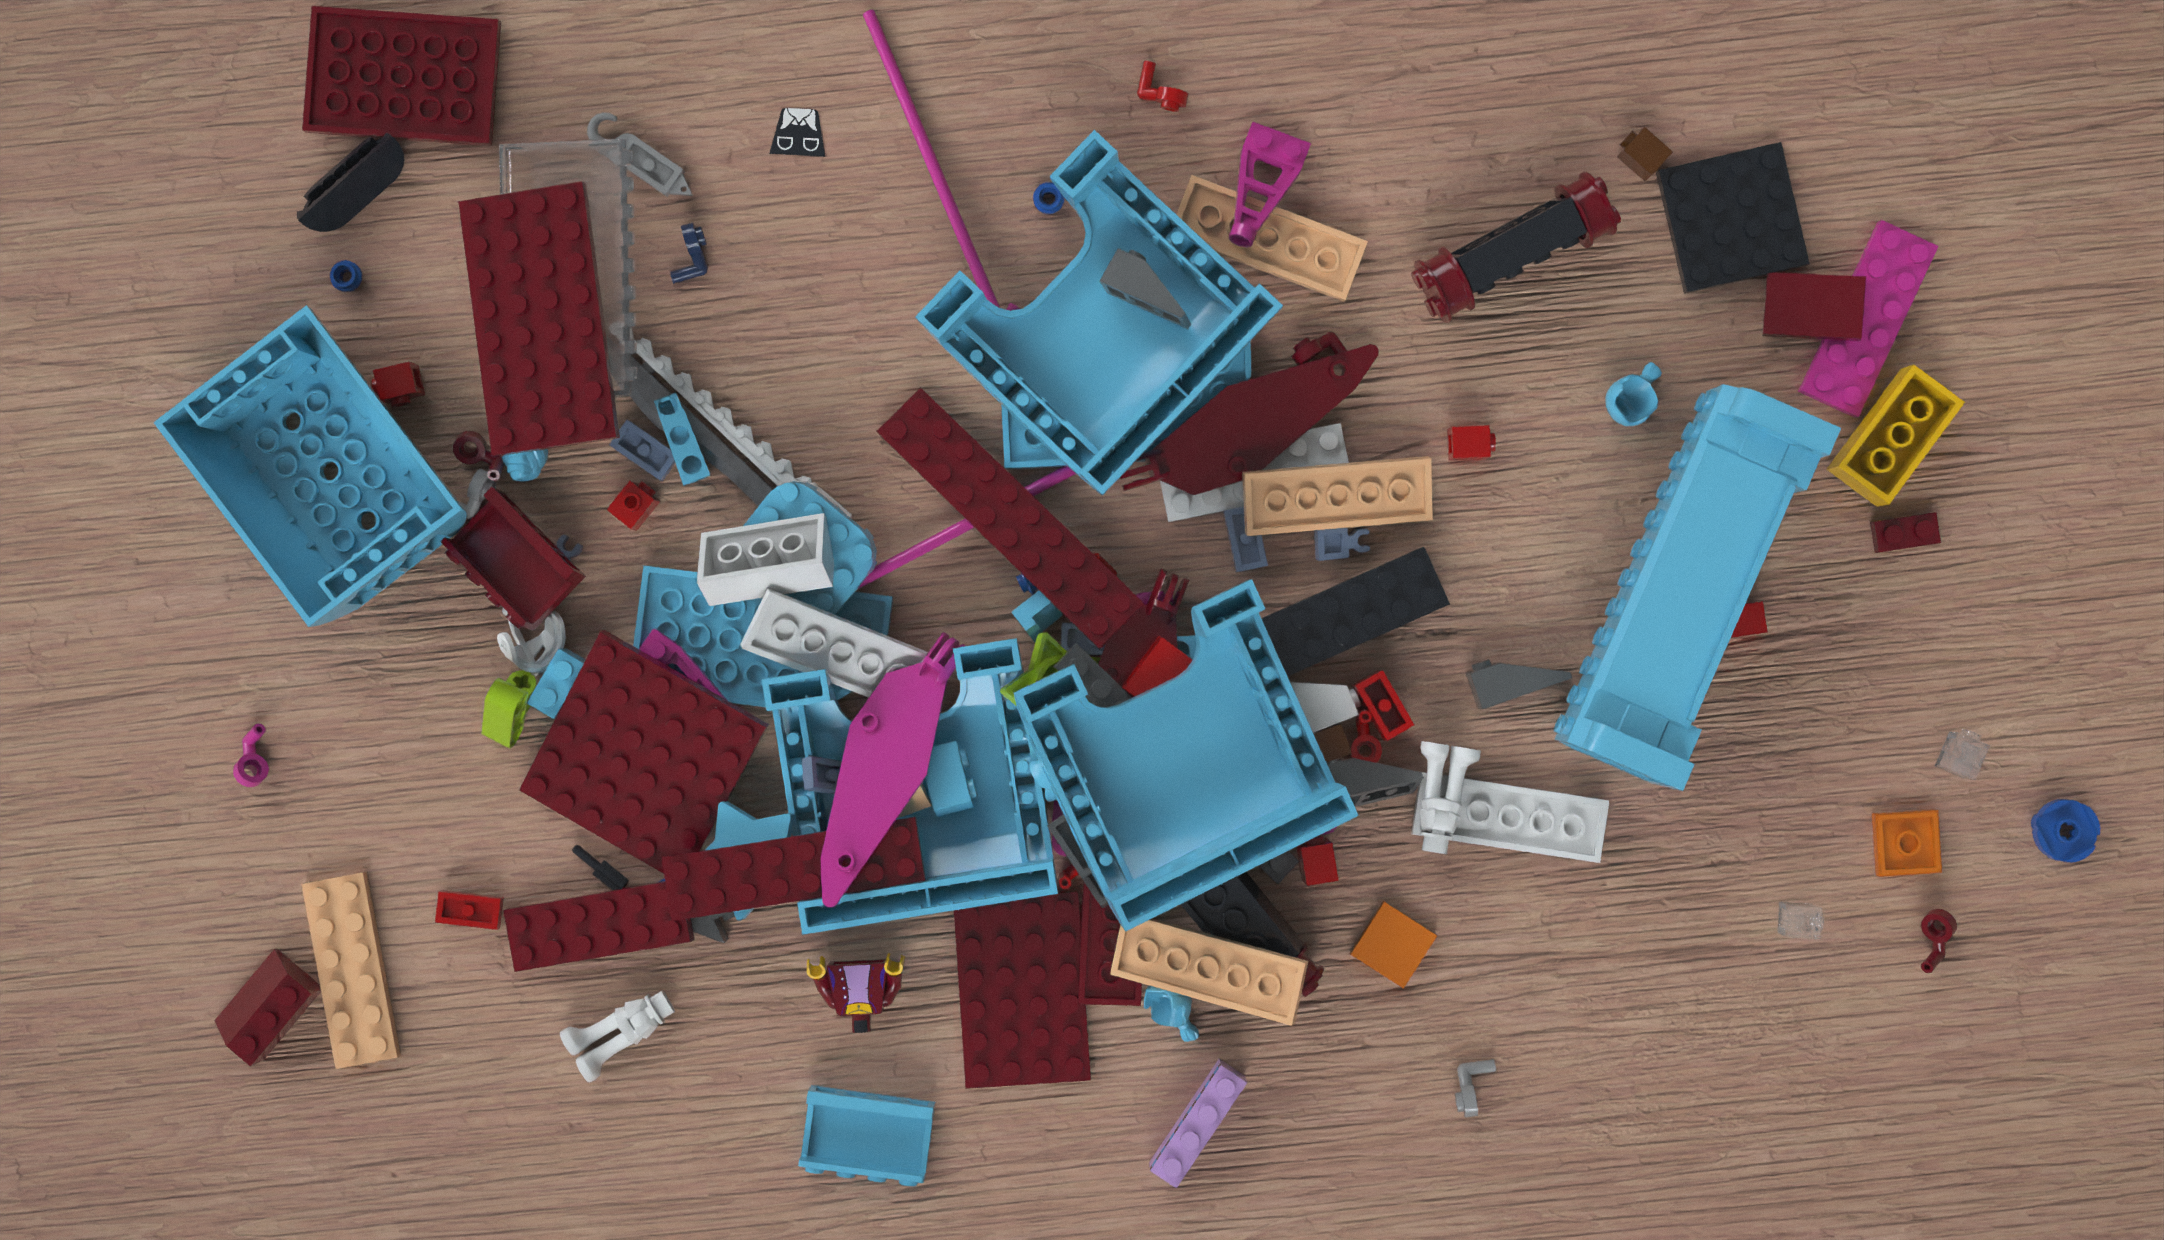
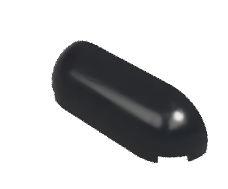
M385 133L383 138L375 140L369 137L360 143L306 192L304 198L307 202L303 210L297 211L298 221L305 227L319 232L333 231L347 224L400 175L404 166V153L400 144L388 133Z

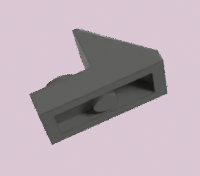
M734 912L691 918L693 932L725 943L729 938L719 917L722 916L724 921L735 917Z

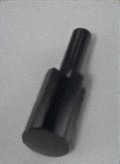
M580 845L574 846L572 852L595 871L592 875L610 890L622 889L627 886L629 880L604 860L600 863Z

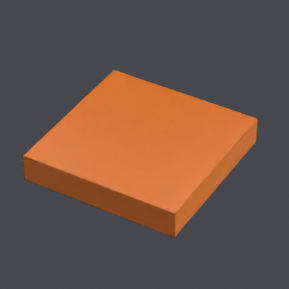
M1938 810L1872 813L1876 876L1942 873Z
M1383 901L1352 948L1350 955L1404 989L1437 935Z

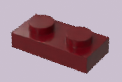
M1937 512L1870 522L1875 553L1941 543Z

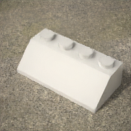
M824 513L701 533L697 584L709 606L763 598L767 588L782 594L833 587L834 558Z

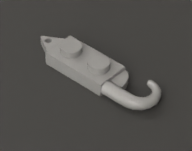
M603 112L595 115L590 120L587 127V135L594 147L666 197L669 195H693L684 177L685 171L633 134H622L612 143L599 135V124L604 120L615 122L617 121V116ZM686 187L687 190L685 192H682V189Z

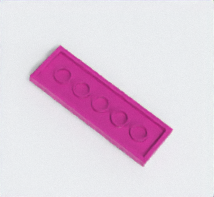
M1883 220L1877 222L1852 275L1866 276L1861 341L1822 339L1798 392L1851 417H1859L1939 246Z

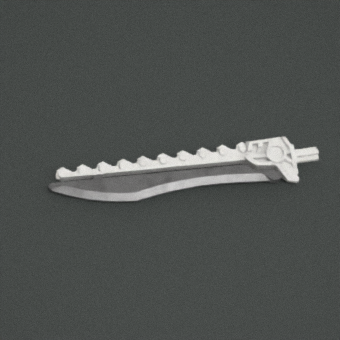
M621 321V323H616L612 329L645 360L642 365L606 332L612 370L629 396L656 427L664 431L654 400L672 393L652 375L655 371L777 486L792 481L808 482L816 486L818 492L852 519V514L815 482L812 483L811 478L806 476L795 478L791 461L783 458L775 461L770 443L761 441V443L755 444L750 426L741 424V426L735 427L731 409L721 406V408L715 410L711 392L702 389L701 391L694 392L691 375L683 372L675 375L670 357L661 355V357L655 358L650 340L641 338V340L635 341L630 323ZM681 403L704 459L725 474L759 506L773 489Z

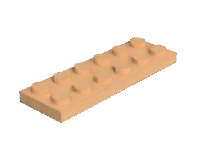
M1191 175L1176 215L1219 255L1345 302L1368 241L1276 207L1257 232L1253 245L1248 248L1240 247L1229 240V234L1234 223L1237 192ZM1249 196L1246 197L1245 207L1257 212L1263 209L1265 202Z
M1429 456L1242 472L1244 523L1247 536L1433 520L1432 465Z
M367 871L301 884L335 1068L339 1069L401 1056Z
M1152 918L1128 931H1125L1120 925L1110 974L1292 1026L1295 1024L1308 961Z

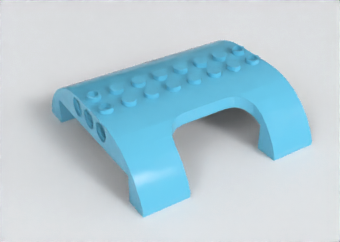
M1093 130L1050 175V179L1075 209L1085 228L1084 245L1078 255L1033 302L1023 309L1011 311L998 308L988 301L983 291L959 270L915 318L974 379L1052 453L1101 495H1104L1282 309L1283 305L1260 283L1253 287L1121 164L1118 151L1098 132ZM1118 248L1125 252L1130 250L1137 251L1146 258L1148 265L1186 313L1191 323L1189 329L1114 297L1105 291L1100 283V279Z
M1252 579L1193 606L1191 614L1197 647L1194 659L1188 668L1177 677L1121 704L1111 707H1099L1090 703L1085 697L1088 695V692L1075 664L1014 692L1021 720L1044 774L1099 888L1125 931L1359 816L1346 786L1335 782L1259 615V612L1265 610V607Z
M1017 638L953 648L957 678L960 680V694L956 703L948 711L940 714L933 746L956 741L960 750L966 749L970 767L964 768L967 780L973 778L977 797L972 798L973 808L937 817L933 810L925 778L923 784L931 806L898 818L916 817L926 880L846 893L838 904L831 908L823 904L822 897L799 901L797 904L802 935L1058 894L1051 834L1047 827L1049 820L1044 788L1037 784L1030 770V762L1037 761L1038 758L1029 740L1017 706L1000 693L1002 687L1024 673ZM826 669L762 679L766 710H772L788 812L795 814L792 836L827 831L835 794L804 790L802 759L815 756L842 761L852 720L842 712Z

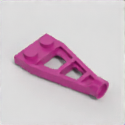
M1252 121L1240 153L1234 223L1229 234V240L1232 243L1245 248L1253 245L1257 232L1299 176L1311 143ZM1257 160L1281 168L1282 174L1273 185L1270 186L1254 179V163ZM1249 190L1268 197L1260 212L1245 207Z
M656 628L652 629L639 650L667 666L671 663L678 665L688 678L726 699L680 645Z

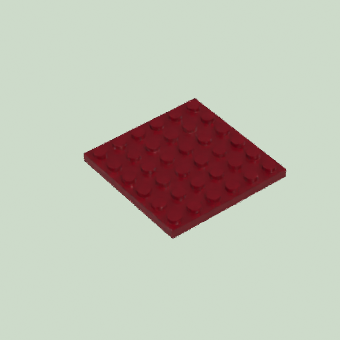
M602 630L591 648L519 791L664 874L662 857L702 850L717 822L719 803L729 800L769 724L610 632Z

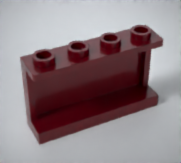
M491 486L483 495L488 500V503L453 539L444 537L440 542L447 548L445 551L446 556L455 564H462L468 570L465 573L467 578L477 586L482 585L488 591L485 596L495 606L499 608L502 606L508 612L506 618L518 629L525 627L534 631L586 576L504 492Z

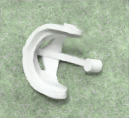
M503 608L502 613L506 616L508 612ZM556 611L551 612L545 619V629L543 632L525 642L520 629L515 627L510 621V630L517 646L513 645L512 638L507 632L499 633L497 636L499 647L505 654V657L520 669L532 672L534 677L546 671L558 649L564 648L566 641L565 625L562 617ZM544 647L545 650L543 654L537 661H535L534 658L539 653L541 648Z

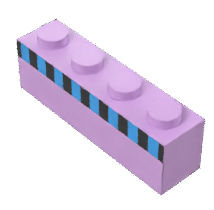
M1218 1059L1150 1160L1151 1172L1173 1187H1178L1246 1086L1247 1080L1245 1075L1221 1059Z

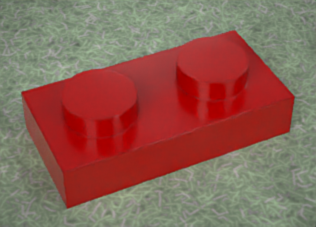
M446 890L438 891L435 923L498 930L501 926L504 897Z

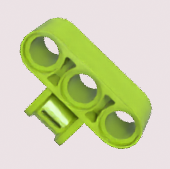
M518 670L513 672L506 681L501 678H497L485 698L482 735L509 749L516 744L523 731L525 715L531 707L527 704V701L536 688V679L533 674L524 670Z

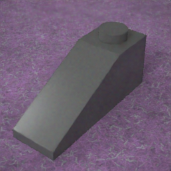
M1118 248L1100 279V283L1105 291L1114 297L1189 329L1191 323L1186 313L1148 265L1146 258L1137 251L1130 250L1125 252Z
M1490 659L1473 664V671L1465 673L1478 709H1486L1573 678L1571 672L1503 663L1491 664Z
M1356 758L1344 761L1334 759L1327 763L1335 782L1346 786L1355 807L1412 794L1424 779L1422 772Z

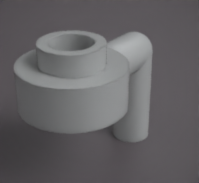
M479 469L474 474L467 491L469 500L467 505L458 501L466 511L467 519L470 520L478 513L481 502L485 499L483 495L491 486L496 488V482L490 480L487 477L488 471Z
M1494 1059L1462 1063L1457 1068L1460 1092L1455 1093L1457 1111L1464 1112L1465 1118L1478 1116L1476 1094L1471 1075L1496 1072Z

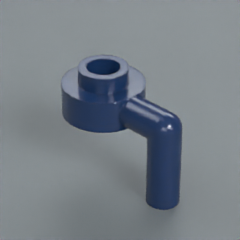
M693 222L682 225L681 230L694 265L671 271L670 276L673 284L705 275L708 271L701 247L707 245L702 228H695Z

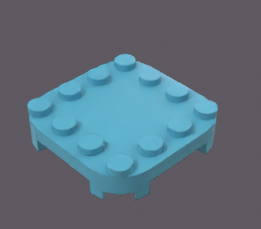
M795 481L779 485L765 497L743 526L824 513L834 558L833 587L784 595L837 615L866 577L873 572L877 564L874 536L867 528L863 529L818 492L816 486L808 482ZM763 598L752 599L751 601L759 607Z

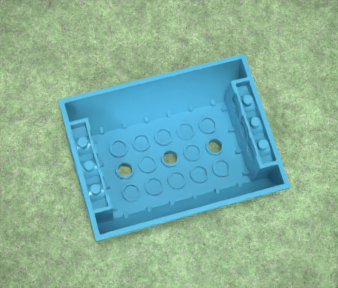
M307 305L153 422L308 627L331 622L362 607L442 545L440 541L444 537L450 539L456 535L467 518L466 511L320 319ZM292 413H297L300 417V425L295 430H290L286 425L287 417ZM333 462L338 467V474L334 479L328 480L324 475V468L327 464ZM372 512L376 517V524L372 529L367 530L362 526L361 520L365 513Z

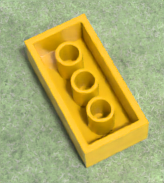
M1916 365L1904 367L1899 370L1826 470L1876 507L1889 505L1965 402Z

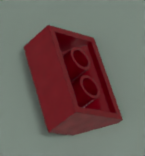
M274 949L214 1020L226 1047L250 1067L263 1061L321 993V987L319 983L280 950Z

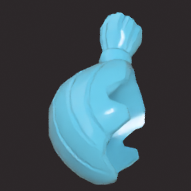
M1650 362L1645 365L1642 375H1627L1610 386L1606 393L1605 402L1607 411L1615 422L1623 426H1637L1644 423L1658 408V398L1651 386L1652 382L1662 374L1658 366Z
M1149 985L1144 996V1008H1151V1019L1157 1024L1180 1029L1181 1038L1184 1042L1199 1038L1197 1027L1189 1020L1192 1006L1191 997Z

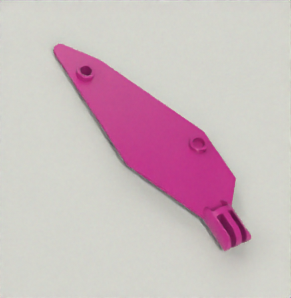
M942 632L921 663L886 673L849 726L821 854L822 902L827 907L831 908L838 904L927 776L947 680L956 669L953 648L965 647L964 644L959 645V641L955 638L949 639V635L945 632ZM851 858V864L848 867H842L844 859Z

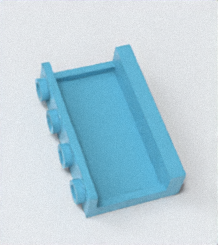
M811 1085L807 1093L806 1104H808L802 1153L798 1163L799 1167H805L806 1172L813 1174H822L824 1170L835 1171L837 1176L843 1178H854L855 1174L868 1176V1180L874 1182H886V1179L899 1180V1184L904 1186H917L918 1183H924L935 1109L934 1101Z

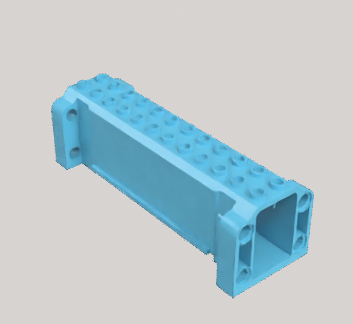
M1725 384L1710 389L1705 394L1701 393L1695 403L1694 410L1697 411L1693 423L1689 422L1682 433L1681 440H1684L1681 451H1676L1671 458L1668 466L1672 470L1667 481L1664 480L1657 490L1656 498L1659 501L1655 510H1650L1644 520L1643 527L1646 528L1643 538L1642 540L1637 539L1631 550L1632 563L1629 569L1625 568L1619 577L1617 585L1621 588L1616 598L1612 597L1606 607L1605 615L1608 618L1605 625L1597 629L1592 640V644L1595 647L1591 657H1585L1579 673L1583 674L1578 686L1573 685L1568 694L1566 702L1570 705L1565 715L1561 714L1554 727V732L1557 733L1555 740L1652 784L1680 791L1684 790L1695 765L1689 762V759L1702 729L1691 725V723L1694 722L1790 500L1794 493L1807 490L1820 458L1830 455L1841 430L1836 425L1755 390L1744 387L1737 388Z

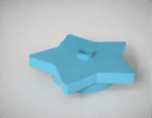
M722 801L718 805L715 840L705 850L791 837L795 814L786 813L756 819L730 802ZM754 908L733 912L736 919L738 921H741L745 919L753 911Z

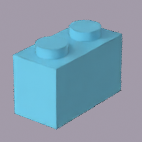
M558 649L527 704L552 719H556L586 659L569 649Z
M956 741L933 746L926 781L933 810L937 817L973 808L972 798L977 797L973 778L968 780L966 778L964 768L970 767L966 749L960 750Z

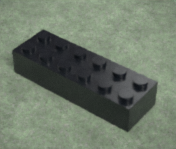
M1421 547L1261 619L1288 677L1448 606L1450 603L1425 547Z

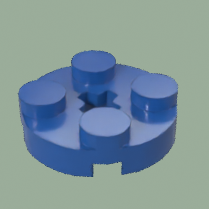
M2056 799L2048 802L2031 819L2032 834L2036 846L2044 855L2056 861L2072 863L2085 859L2094 851L2097 835L2100 836V823L2094 811L2087 805L2075 800ZM2063 823L2073 827L2069 831L2071 837L2068 839L2060 835L2059 832Z

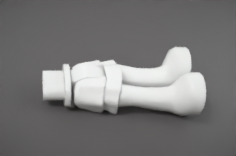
M1421 741V753L1427 759L1426 788L1424 798L1421 799L1422 809L1419 810L1421 828L1423 829L1420 831V836H1424L1422 850L1447 854L1449 840L1453 841V836L1450 834L1454 833L1461 819L1459 813L1463 808L1461 796L1464 776L1467 767L1479 761L1481 750L1451 746L1445 798H1439L1443 768L1449 753V745Z
M662 990L652 997L648 994L644 999L625 1002L624 1007L615 1008L614 1013L584 1029L572 1026L560 1031V1037L571 1055H576L613 1030L620 1029L621 1033L576 1058V1064L580 1073L587 1082L591 1083L600 1076L602 1064L606 1060L632 1044L637 1045L642 1038L647 1039L659 1024L665 1023L664 1018L674 1013L675 1009Z

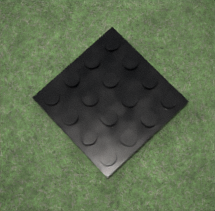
M1781 142L1665 168L1656 172L1684 294L1764 276L1771 272L1778 273L1804 267L1810 264Z

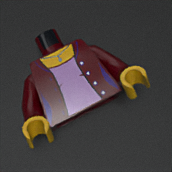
M890 953L887 954L886 959L830 961L827 965V970L825 958L821 956L820 965L818 966L812 965L810 959H807V975L813 979L817 991L827 1005L832 1009H836L837 1016H852V1032L865 1033L871 1031L870 1014H881L884 1007H888L893 1003L901 989L905 956L901 955L899 962L892 961Z

